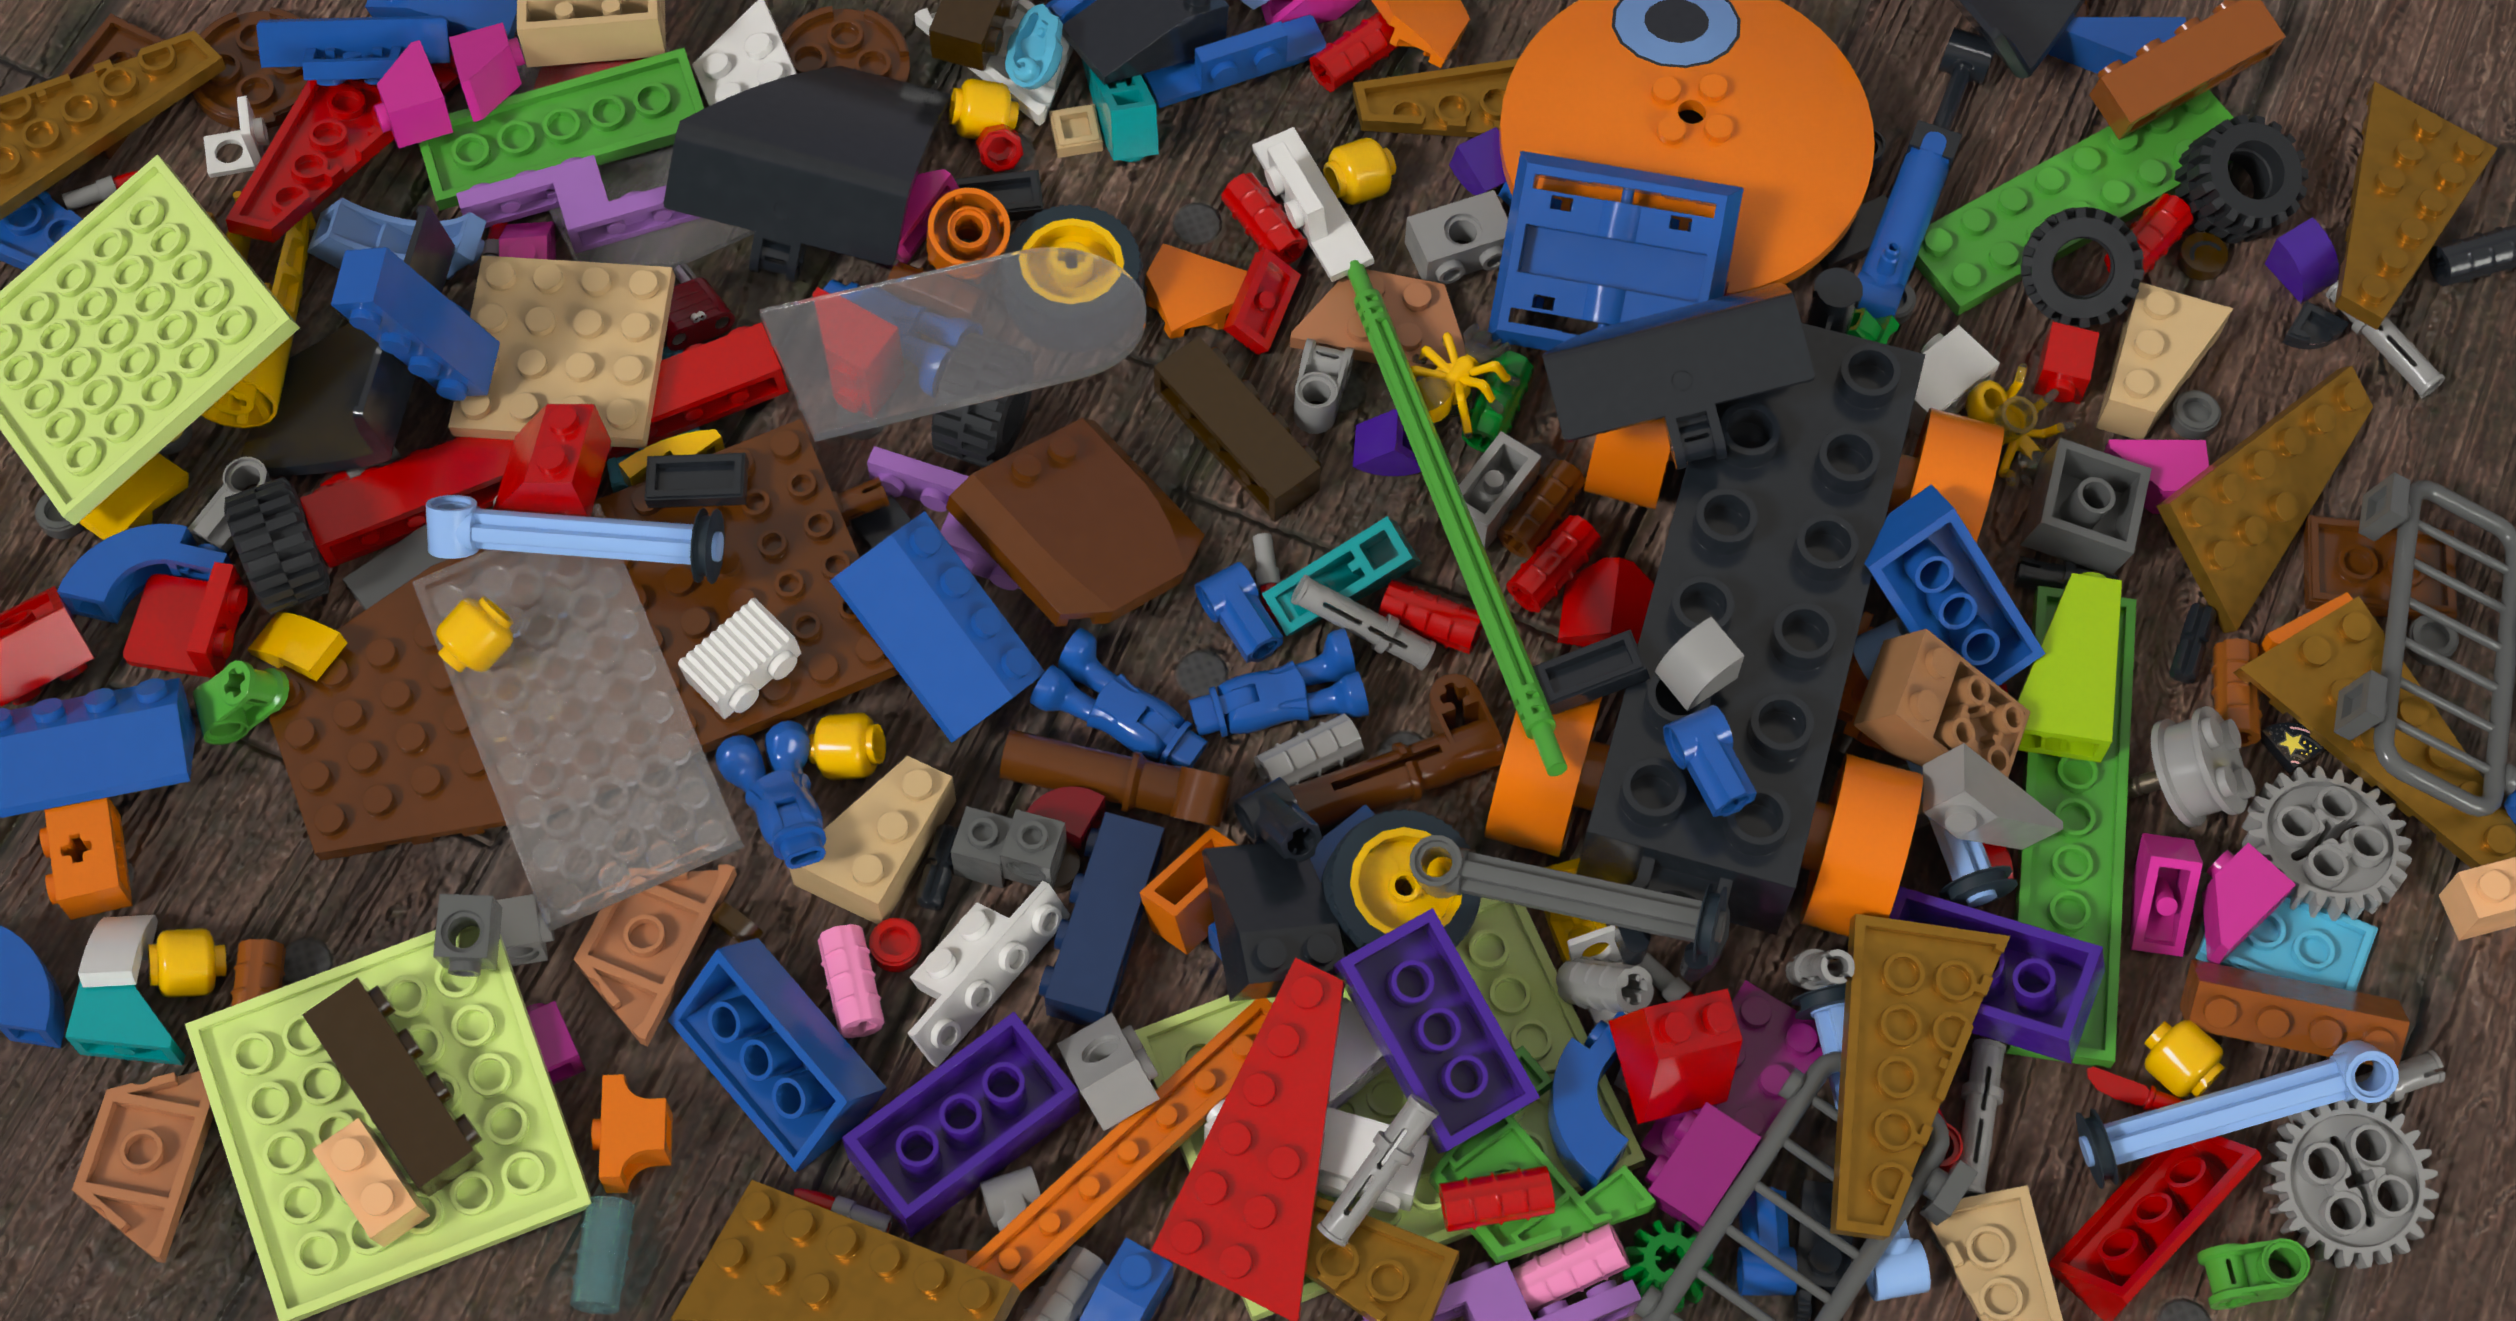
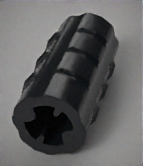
M2516 225L2504 228L2496 227L2490 232H2477L2471 237L2464 239L2455 238L2452 242L2432 247L2429 254V266L2436 282L2444 287L2459 282L2468 283L2471 279L2482 276L2485 278L2490 277L2491 274L2500 271H2511L2516 267Z

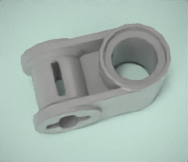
M1307 338L1301 358L1299 376L1295 385L1293 416L1296 425L1302 431L1310 434H1319L1326 432L1333 426L1336 421L1343 391L1346 390L1349 382L1355 348L1347 347L1342 351L1317 345L1316 340ZM1317 401L1323 404L1316 405L1309 402Z

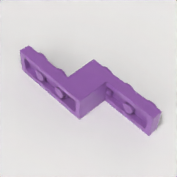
M594 155L584 158H569L559 165L537 171L526 170L509 179L491 184H476L469 190L456 193L462 215L464 216L471 212L486 220L484 228L560 207L575 254L700 218L666 209L663 204L666 185L644 192L632 191L619 199L608 201Z
M874 446L867 461L870 480L879 476L887 496L900 497L902 495L915 499L927 508L938 512L947 510L946 506L949 496L969 477ZM949 512L940 532L972 574L990 579L992 583L1002 589H1021Z
M1488 1261L1467 1269L1461 1274L1462 1280L1447 1286L1433 1321H1451L1460 1316H1463L1465 1321H1620L1636 1314L1633 1311L1641 1300V1296L1633 1280L1617 1285L1615 1280H1609L1586 1292L1588 1298L1568 1305L1566 1300H1561L1542 1308L1537 1313L1539 1318L1534 1320L1508 1262L1506 1261L1492 1267L1491 1262Z

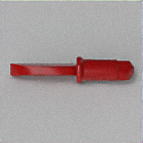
M2094 1066L2086 1068L2087 1078L2097 1090L2116 1100L2143 1106L2145 1111L2186 1101L2159 1091L2153 1085L2148 1089L2146 1085Z

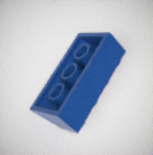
M1932 484L1888 514L1864 564L1909 633L1928 629L1998 686L2046 654L1955 508Z
M925 511L892 533L830 580L951 743L1015 697L1045 672Z
M155 678L143 681L133 687L117 690L101 688L88 693L86 696L65 700L49 698L33 706L12 710L0 708V818L189 782L191 779L196 726L181 679L163 680Z
M759 938L718 948L668 1018V1022L794 1172L805 1168L844 1135L857 1127L887 1089Z

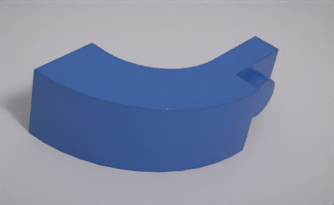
M177 524L144 525L112 535L88 550L70 568L57 592L71 614L118 624L128 603L144 590L146 582L151 575L164 574L208 581L214 562L232 564L224 550L214 545L200 544L198 547L187 526Z
M0 925V1030L10 1041L61 1048L65 1028V1009L60 989L51 972L31 947L14 932Z
M1617 1012L1613 1019L1623 1016L1625 1013ZM1600 1020L1584 1045L1573 1037L1570 1039L1559 1059L1548 1099V1125L1556 1153L1570 1176L1587 1193L1609 1176L1623 1157L1629 1141L1628 1138L1618 1132L1608 1122L1598 1101V1083L1618 1058L1610 1026L1604 1020Z

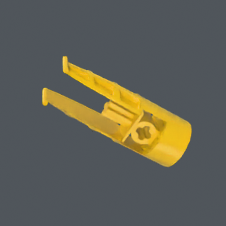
M241 191L233 193L235 202L240 196ZM312 211L286 232L273 287L270 283H264L295 322L303 293L304 271L308 258L309 230L316 228ZM227 230L226 237L247 261L251 238L229 233ZM294 334L201 416L218 424L237 428L262 426L271 422L278 411Z

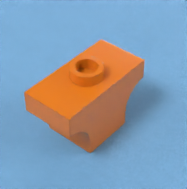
M624 1074L603 1075L601 1118L593 1119L592 1147L594 1151H600L599 1179L606 1193H628L632 1179L641 1170L653 1166H671L673 1114L666 1098L646 1099L634 1095Z

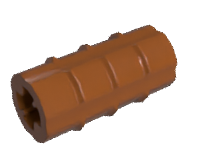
M2235 638L2216 643L2213 647V667L2211 672L2214 688L2211 694L2214 697V709L2224 721L2232 719L2235 722L2241 736V747H2246L2259 742L2261 739V718L2263 714L2260 711V696L2262 691L2251 682L2248 684L2244 683L2233 672L2259 656V647L2256 643L2247 639Z
M248 939L239 943L237 963L233 967L235 970L233 991L230 992L232 994L231 1006L282 988L283 977L286 975L284 972L286 948L282 943L268 939Z

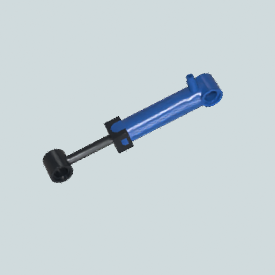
M1956 27L1952 31L1939 71L1950 74L1951 77L1933 124L1918 120L1893 189L1862 269L1858 274V278L1863 286V296L1856 309L1866 308L1874 318L1890 315L1895 317L1963 135L1950 130L1968 82L1971 81L1983 85L1994 55V50L1982 36Z

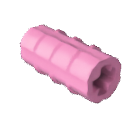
M849 924L825 930L820 934L818 944L822 958L821 966L824 967L828 984L826 989L829 990L833 1006L831 1012L835 1015L838 1032L844 1038L865 1037L874 1034L882 1029L885 1021L880 1004L882 997L877 992L874 979L876 974L872 970L869 957L870 950L866 945L863 928L859 925Z
M1608 1223L1589 1233L1584 1232L1582 1236L1568 1243H1559L1557 1248L1540 1256L1535 1255L1534 1259L1513 1268L1512 1273L1528 1308L1534 1313L1574 1293L1584 1292L1585 1288L1602 1280L1608 1281L1609 1277L1631 1266L1616 1231Z

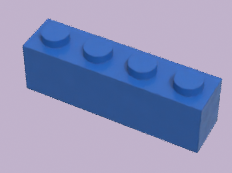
M389 248L345 250L331 305L347 317L353 327L363 330L377 341L382 350L393 354L407 365L408 370L412 374L422 377L432 385L441 397L462 401L466 399V396L488 395L500 342Z

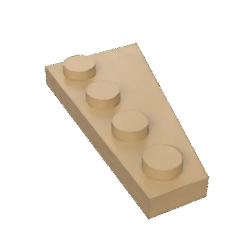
M2028 1185L1962 1198L1952 1215L1937 1226L1926 1219L1980 1321H2063Z

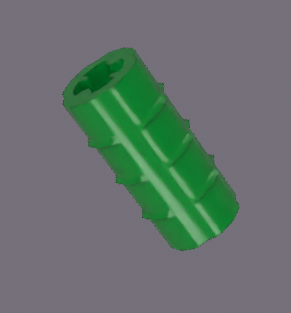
M1497 351L1492 358V361L1500 362L1511 376L1508 382H1502L1495 372L1484 373V380L1489 383L1495 400L1489 403L1479 389L1476 392V400L1473 407L1469 411L1473 432L1464 434L1462 431V439L1477 451L1485 452L1501 431L1507 435L1512 431V423L1516 414L1520 412L1521 401L1528 392V384L1534 372V366L1526 357L1519 353Z

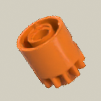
M977 188L953 190L936 202L928 220L926 246L928 252L927 261L936 268L938 276H945L960 285L972 283L976 288L981 287L983 280L998 276V270L1001 267L1002 258L1010 237V220L1002 203L992 194ZM962 239H969L974 242L968 243L962 241Z

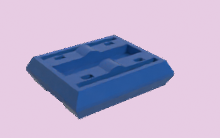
M1521 151L1486 340L1549 351L1555 346L1578 336L1564 331L1514 323L1515 308L1598 323L1597 328L1724 297L1744 188ZM1539 178L1563 182L1568 180L1581 185L1623 190L1621 202L1537 189ZM1634 192L1677 201L1688 200L1696 204L1716 207L1714 218L1633 205ZM1554 196L1573 199L1570 211L1561 210L1562 200L1555 199ZM1672 216L1692 219V222H1689L1688 231L1678 230L1680 220L1674 219ZM1536 295L1555 298L1552 304L1553 311L1539 309L1543 308L1544 298L1537 297Z

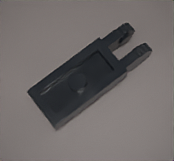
M1804 1179L1801 1184L1799 1209L1829 1230L1831 1228L1833 1184ZM1798 1221L1795 1246L1797 1270L1822 1289L1832 1294L1850 1266L1851 1257ZM1837 1234L1852 1245L1853 1236ZM1798 1284L1795 1294L1793 1321H1809L1812 1313V1294Z

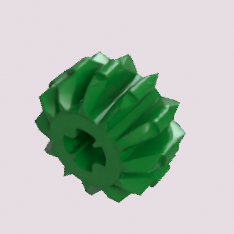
M1660 1219L1654 1221L1652 1235L1647 1231L1638 1229L1633 1236L1636 1246L1625 1248L1631 1267L1623 1271V1280L1627 1282L1630 1280L1640 1282L1636 1288L1641 1298L1651 1285L1661 1291L1674 1272V1269L1670 1268L1663 1272L1658 1268L1659 1263L1667 1264L1672 1260L1678 1266L1699 1232L1692 1234L1687 1239L1682 1236L1685 1224L1682 1221H1677L1672 1232L1668 1233ZM1713 1253L1702 1268L1712 1276L1714 1275L1705 1267L1712 1263ZM1696 1278L1674 1312L1678 1313L1683 1310L1685 1299L1695 1304L1699 1303L1703 1297L1701 1287L1708 1285Z

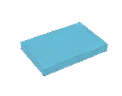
M2288 895L2283 903L2220 964L2356 991L2378 927L2359 919L2352 920L2349 915L2343 912L2337 921H2332L2326 908H2321L2316 917L2312 918L2310 917L2309 904L2302 902L2295 910L2290 909L2292 896ZM2204 934L2195 958L2208 962Z

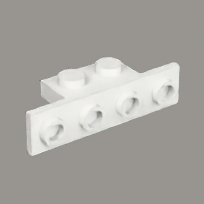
M1294 127L1252 144L1253 152L1264 168L1265 177L1272 193L1275 196L1280 195L1290 223L1295 229L1300 228L1331 282L1347 276L1350 262L1353 260H1358L1365 267L1374 264L1372 254Z
M1042 881L1010 918L982 904L976 903L910 976V979L920 991L937 999L908 1032V1035L933 1066L938 1067L1055 935L1062 918L1067 920L1070 918V913L1049 883Z

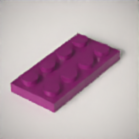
M1745 980L1732 1001L1743 1041L1727 1102L1713 1106L1759 1135L1762 1139L1787 1101L1778 1095L1785 1081L1795 1068L1805 1074L1809 1066L1819 1056H1822L1823 1053L1815 1021L1796 1019L1795 1014L1798 1011ZM1701 1109L1694 1110L1693 1112L1699 1114ZM1688 1112L1656 1120L1640 1145L1643 1155L1653 1162L1657 1160L1660 1154L1670 1158L1680 1143L1673 1135Z

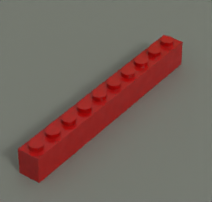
M762 322L750 327H738L724 337L705 344L691 345L682 353L661 360L647 446L789 392L782 368ZM456 436L453 440L433 448L415 450L406 458L391 464L368 468L359 476L341 483L321 486L312 494L301 497L300 501L316 546L329 568L395 544L426 524L427 526L426 502L432 498L445 495H463L474 498L477 501V506L481 509L493 506V500L498 494L514 440ZM610 446L606 461L637 451L639 448Z

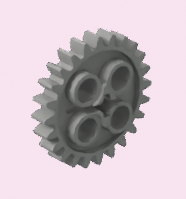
M2321 766L2315 768L2310 778L2301 767H2297L2291 778L2284 773H2280L2273 784L2266 782L2258 796H2255L2247 810L2249 814L2242 824V828L2248 831L2242 841V846L2244 847L2249 842L2296 884L2289 893L2292 896L2290 909L2295 910L2304 902L2309 904V913L2312 918L2316 917L2321 908H2326L2332 921H2337L2344 909L2352 920H2356L2363 909L2373 914L2382 902L2388 904L2406 879L2407 874L2405 870L2412 862V858L2405 854L2412 841L2409 838L2399 836L2406 826V822L2403 820H2390L2389 816L2396 806L2393 803L2380 806L2376 802L2381 792L2378 788L2367 794L2361 791L2363 778H2356L2350 785L2344 782V774L2341 769H2338L2333 778L2330 779L2326 778ZM2353 825H2359L2358 827H2355V828H2353V829L2350 828V829H2348V830L2345 831V829H2347V828H2349V827H2351V826H2353ZM2308 855L2307 857H2305V858H2303V859H2301V860H2299V861L2293 860V859H2297V858H2299V857H2301V856L2304 857V856Z
M2354 1099L2348 1104L2341 1100L2310 1109V1112L2306 1110L2293 1114L2292 1118L2295 1125L2286 1123L2277 1128L2279 1134L2286 1142L2276 1141L2267 1146V1149L2278 1157V1161L2263 1165L2262 1170L2276 1176V1183L2265 1186L2263 1192L2278 1195L2280 1202L2269 1209L2270 1214L2285 1213L2288 1217V1220L2280 1229L2282 1234L2297 1230L2300 1233L2297 1242L2306 1249L2314 1244L2316 1245L2315 1261L2317 1262L2326 1261L2334 1254L2336 1268L2349 1267L2352 1260L2357 1269L2372 1267L2373 1259L2378 1265L2392 1262V1252L2396 1255H2401L2411 1251L2406 1238L2417 1240L2425 1236L2416 1221L2425 1222L2433 1220L2435 1217L2429 1209L2423 1206L2424 1201L2439 1198V1193L2425 1187V1180L2438 1176V1171L2424 1169L2421 1161L2432 1154L2431 1149H2415L2413 1143L2418 1139L2421 1132L2414 1130L2403 1133L2400 1129L2404 1123L2405 1115L2401 1113L2386 1119V1103L2384 1102L2373 1104L2367 1111L2366 1102ZM2358 1135L2365 1138L2370 1145L2371 1152L2368 1160L2361 1157L2356 1149V1138ZM2331 1137L2336 1139L2335 1146L2330 1143ZM2311 1153L2317 1155L2323 1162L2324 1172L2321 1178L2315 1176L2309 1168L2308 1161ZM2353 1175L2356 1185L2348 1188L2345 1179ZM2380 1185L2388 1189L2391 1194L2392 1206L2390 1210L2382 1207L2378 1200L2377 1194ZM2333 1203L2340 1206L2345 1214V1225L2342 1229L2336 1226L2331 1219L2330 1209ZM2366 1217L2371 1220L2370 1227L2365 1224Z

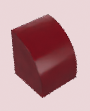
M1083 787L1057 788L1040 796L1026 812L1065 822L1067 843L1075 848L1080 857H1083L1091 828H1100L1106 812L1105 796Z

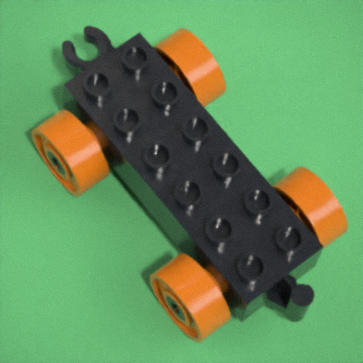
M1844 268L1827 269L1818 275L1812 289L1813 298L1805 324L1802 323L1815 372L1814 380L1809 383H1802L1716 405L1725 440L1727 458L1717 460L1715 456L1687 462V468L1638 642V649L1650 679L1626 688L1611 745L1592 741L1603 697L1559 714H1554L1553 718L1556 723L1554 734L1566 761L1567 770L1559 776H1549L1535 741L1526 736L1516 710L1486 824V838L1560 857L1573 809L1578 807L1592 811L1576 872L1577 875L1703 901L1709 883L1713 885L1714 893L1721 894L1723 887H1727L1726 926L1712 964L1708 965V956L1703 955L1699 956L1697 962H1693V942H1690L1685 947L1680 964V973L1685 980L1690 982L1699 981L1715 968L1727 943L1730 923L1777 935L1796 888L1800 868L1810 871L1801 909L1800 924L1849 937L1850 918L1855 914L1889 918L1913 837L1923 788V774L1845 754L1828 804L1817 801L1872 576L1864 563L1888 514L1931 484L1955 508L1977 543L2000 459L2004 437L2003 426L1934 408H1929L1913 456L1901 454L1926 354L1848 335L1855 310L1863 296V286L1860 279L1853 272ZM1664 418L1596 435L1584 491L1656 510L1669 461L1674 462ZM1709 617H1712L1744 654V659L1736 680L1687 711L1658 677L1655 670L1666 653L1683 636ZM1711 705L1717 706L1725 716L1733 737V750L1757 792L1755 800L1745 805L1740 811L1726 817H1713L1688 769L1679 768L1672 759L1663 735V727L1666 724ZM1615 926L1614 940L1622 960L1629 965L1640 964L1646 955L1650 943V933Z

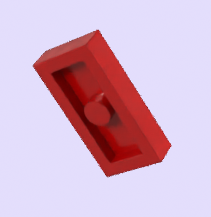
M1267 248L1256 252L1223 329L1257 355L1269 351L1301 274Z

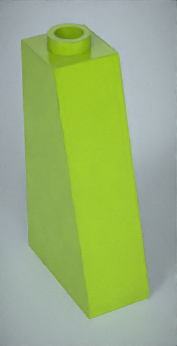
M2095 572L2071 574L2040 645L2046 654L2033 662L2017 699L2021 705L2030 711L2018 747L2019 751L2101 763L2112 743L2122 580L2109 579Z

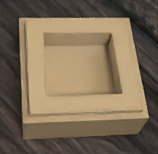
M1095 104L1049 111L1058 158L1103 151V141Z

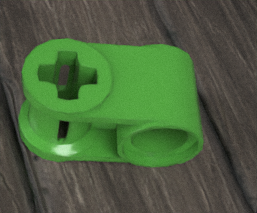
M235 660L208 682L199 685L193 691L192 696L205 742L213 745H223L238 741L272 713L279 711L284 706L289 693V680L286 674L275 668H267L263 671L253 669V666L248 662Z
M2284 1238L2248 1244H2223L2207 1248L2197 1254L2198 1263L2205 1266L2212 1292L2208 1302L2213 1310L2232 1309L2250 1303L2280 1300L2289 1297L2308 1276L2310 1270V1257L2306 1249L2298 1242ZM2269 1260H2279L2285 1263L2291 1272V1278L2282 1279L2276 1276L2269 1267Z

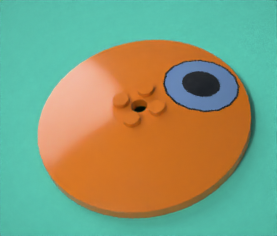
M1578 0L1543 26L1519 57L1508 80L1502 103L1499 127L1500 156L1503 172L1512 196L1521 151L1743 187L1744 191L1727 282H1729L1727 293L1736 294L1779 282L1787 284L1813 268L1835 248L1856 218L1865 197L1873 167L1875 146L1873 120L1869 103L1861 82L1851 64L1837 45L1818 26L1780 0ZM1685 110H1693L1698 112L1703 120L1695 124L1686 123L1679 117V113ZM1539 178L1537 189L1615 202H1621L1623 191L1600 186L1581 185L1574 181L1566 180L1563 182ZM1634 192L1632 203L1633 205L1708 218H1714L1716 207L1696 204L1693 201H1677ZM1554 196L1555 199L1562 200L1561 210L1570 211L1573 199ZM1672 216L1674 219L1680 220L1678 230L1688 231L1689 222H1692V219Z

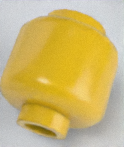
M967 79L961 88L953 89L949 106V124L955 125L959 136L976 140L986 127L1005 124L1015 129L1018 120L1019 103L1011 101L1010 90L1003 83Z
M1361 138L1335 147L1323 168L1324 177L1336 197L1351 205L1386 194L1391 187L1392 175L1396 172V164L1391 151L1388 148H1382L1372 138Z
M482 596L479 600L464 598L437 627L436 635L443 645L438 654L447 664L460 673L466 667L473 671L486 672L511 646L513 633L510 630V626L513 624V620L498 605L485 596Z
M865 713L825 716L818 722L815 734L809 735L811 749L808 758L812 764H817L821 774L829 780L868 777L874 773L877 765L883 763L885 759L886 741L881 725L874 724L872 718Z
M206 928L162 931L157 938L156 944H148L150 986H158L161 994L167 998L209 995L215 987L216 977L226 976L225 945H214L213 936Z
M2190 1020L2180 1021L2174 1027L2164 1021L2144 1043L2151 1050L2145 1059L2146 1070L2177 1097H2185L2190 1093L2195 1097L2201 1096L2225 1070V1067L2220 1063L2224 1054L2222 1047Z

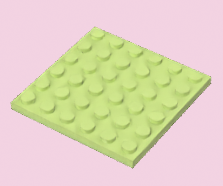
M158 154L0 291V430L62 517L74 526L300 329L172 168Z
M470 926L460 931L456 938V947L467 948L472 946L478 940L480 934L479 927ZM436 930L185 1024L279 1321H300L594 1207L501 934L497 970L481 969V974L477 977L451 975L448 973V968L442 967L433 957ZM355 978L360 979L369 989L376 985L382 989L396 1010L388 1018L398 1032L404 1028L411 1032L424 1051V1054L417 1059L427 1075L433 1071L440 1075L453 1094V1097L446 1104L454 1116L458 1118L465 1114L483 1139L475 1145L483 1160L430 1197L416 1187L302 1015ZM357 1118H360L373 1128L430 1214L428 1218L386 1247L369 1238L312 1151L313 1148Z

